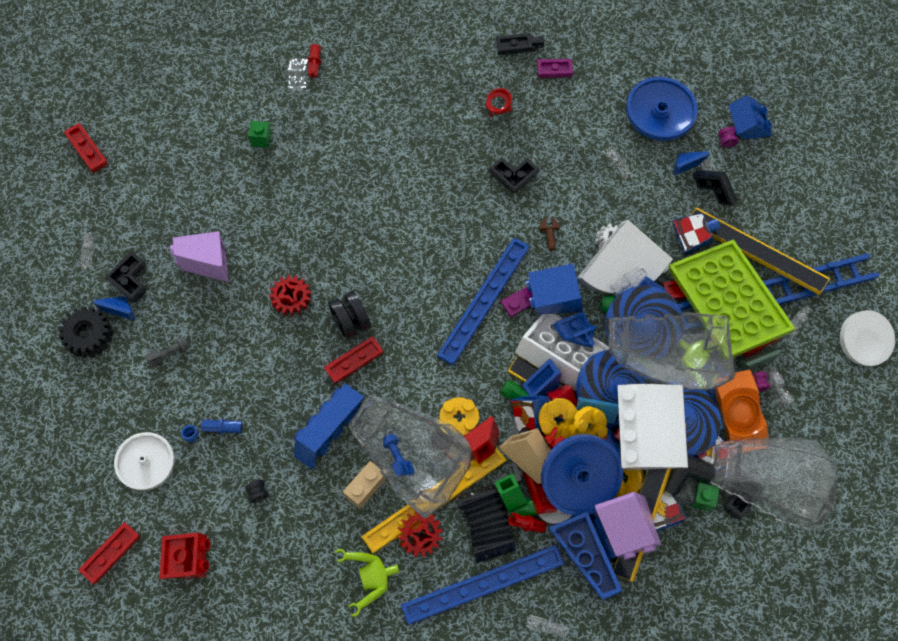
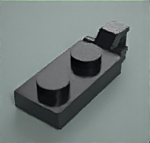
M530 33L497 36L498 55L535 51L536 48H544V37H534Z

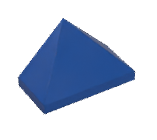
M708 151L679 154L673 172L674 175L705 163L709 156Z
M121 296L94 301V305L100 311L130 320L135 319V315L126 297Z
M549 359L522 385L529 396L547 395L546 392L559 387L561 372L554 362Z

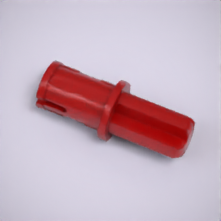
M318 44L310 46V56L307 59L309 63L308 75L311 78L318 76L319 64H321V46Z
M513 512L509 516V525L520 527L524 531L528 532L531 530L541 533L546 530V523L534 519L531 515L524 516Z

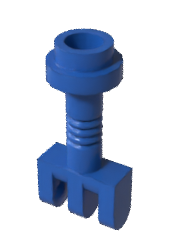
M394 434L385 436L383 438V446L390 449L396 461L391 465L397 476L414 475L415 470L411 462L404 461L397 447L399 442L397 436H394Z

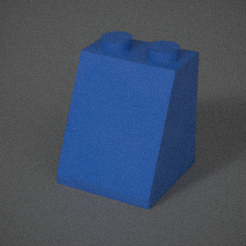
M573 263L528 273L529 280H526L527 289L532 291L533 297L529 298L532 309H536L537 315L583 311Z

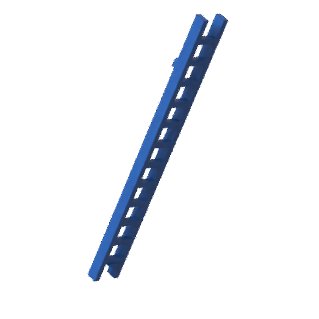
M869 253L812 268L819 273L832 270L837 280L834 284L826 285L821 294L877 279L879 277L878 272L860 276L855 266L856 263L867 261L870 258ZM849 265L855 278L843 281L838 268ZM785 276L763 281L772 295L770 287L778 284L782 285L786 297L775 299L779 305L818 295L803 286L801 287L804 292L792 295L787 282L792 280ZM689 301L678 304L683 316V332L704 326L700 318L697 321L687 322L683 310L693 308Z

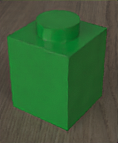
M251 120L248 138L252 147L269 148L271 138L269 122Z
M513 473L494 482L508 511L527 503Z
M699 482L693 489L691 507L711 512L717 505L719 487Z

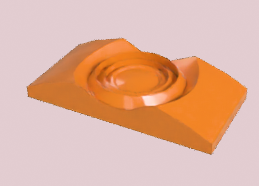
M745 370L711 378L727 445L736 454L769 447L767 423L761 412L759 390L751 371Z

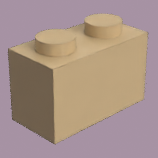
M369 461L344 489V497L360 510L386 480V473Z

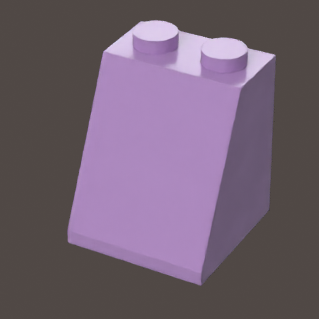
M219 231L173 238V245H170L171 255L175 257L176 265L179 264L181 270L221 281H228L226 250Z
M632 492L595 505L617 557L624 558V560L636 557L635 553L641 551L644 554L656 550V546L661 545L645 496Z

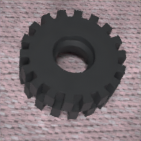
M81 307V311H78L76 308L73 310L74 314H66L68 319H62L61 323L63 326H59V331L61 332L59 338L70 353L77 357L80 355L82 358H86V355H89L91 358L95 357L94 353L96 352L101 354L102 351L100 349H107L108 345L106 343H111L112 338L110 335H113L111 324L101 311L95 310L93 307H89V310L86 307ZM91 326L93 329L91 335L86 338L78 336L79 331L83 327Z

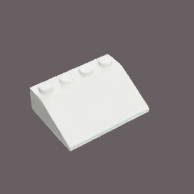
M542 314L522 337L515 353L538 368L551 359L561 372L560 382L565 385L569 384L576 391L578 374L587 359L595 353L612 348L594 337V346L592 348L564 341L553 326L554 323L563 318L557 314Z
M618 385L622 469L626 471L688 468L683 385Z

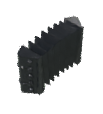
M494 484L455 496L458 509L464 511L462 516L465 517V521H468V527L471 528L469 533L473 534L471 539L474 541L471 545L475 546L473 555L476 563L488 561V559L516 551L514 539L510 538L513 535L509 531L512 526L508 524L509 518L505 517L508 511L502 510L504 504L499 503L501 497H496L498 490Z

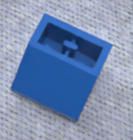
M746 95L729 105L738 136L743 139L773 136L771 131L773 127L767 118L768 110L764 104L761 105L756 99Z

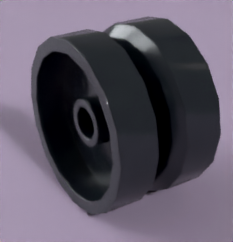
M353 290L343 295V302L338 298L328 302L333 320L346 340L356 336V328L361 332L372 328L367 312Z

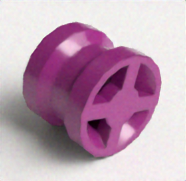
M726 127L718 132L722 148L734 147L739 143L738 137L735 136L736 130L734 127Z
M767 372L752 374L759 392L767 391L771 388L770 383L767 382Z

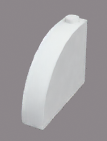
M626 220L621 222L580 273L577 280L586 287L600 293L620 294L629 288L638 286L645 276L655 281L661 273H665L669 269V263L673 259L633 223Z

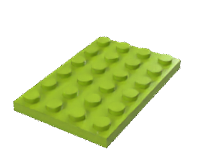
M734 239L669 264V272L726 360L790 334L795 330L789 318Z

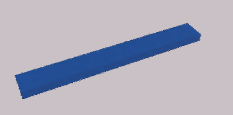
M513 238L437 354L439 359L454 366L529 250V245Z
M557 545L403 603L401 607L407 624L411 625L563 566L564 562Z

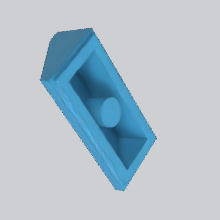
M578 397L576 405L578 411L587 406L597 408L604 412L607 423L614 424L619 413L618 404Z

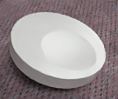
M866 310L856 312L845 320L840 331V343L845 355L855 364L875 366L885 362L892 354L895 345V334L890 322L883 315L875 311Z
M143 432L129 437L120 445L115 455L114 468L117 477L124 485L133 490L147 491L160 486L169 478L174 468L175 456L171 445L165 438L155 433Z

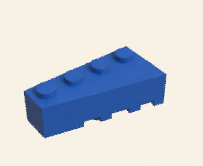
M344 384L341 389L337 388L332 394V399L329 402H324L320 407V412L308 420L304 430L300 429L294 437V457L313 470L317 465L316 458L319 455L324 456L331 444L330 440L338 438L343 430L342 425L347 426L362 407L364 396L347 384Z
M588 512L549 527L551 534L601 601L622 593L621 586Z

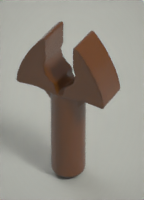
M544 217L539 231H544L547 234L548 249L553 251L556 249L554 231L559 230L560 226L551 217L552 226L549 228Z

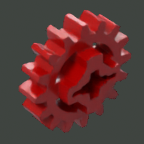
M288 275L286 280L280 277L281 282L275 281V288H270L272 294L269 297L272 300V307H276L277 312L282 310L284 316L287 312H290L291 316H293L295 311L301 314V308L307 309L305 303H311L309 297L312 295L311 291H309V285L305 284L304 279L298 281V276L291 279L290 275ZM287 291L291 293L294 299L288 295Z
M416 510L415 516L408 513V520H401L404 525L397 528L402 532V534L397 535V538L403 540L400 542V546L402 548L406 547L405 551L408 554L412 551V555L417 557L419 552L422 557H425V551L432 554V547H439L436 541L442 540L438 533L443 532V529L437 527L440 521L434 520V515L430 514L428 516L426 511H423L420 515V512ZM428 522L430 523V525H431V527H432V532L429 531V529H428V526H429ZM421 531H423V532L425 533V534L419 535V536H417L416 534H414V533L421 532ZM407 535L412 538V545L409 543Z

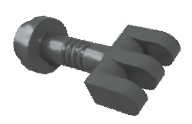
M178 337L176 338L177 343L165 350L158 352L156 349L148 353L145 358L149 367L153 368L163 362L162 359L179 350H182V352L187 351L186 349L189 348L186 339Z

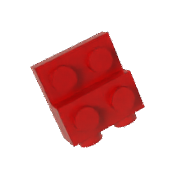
M197 532L162 536L159 579L205 578V572L209 570L206 551L210 549V540L207 538V535Z

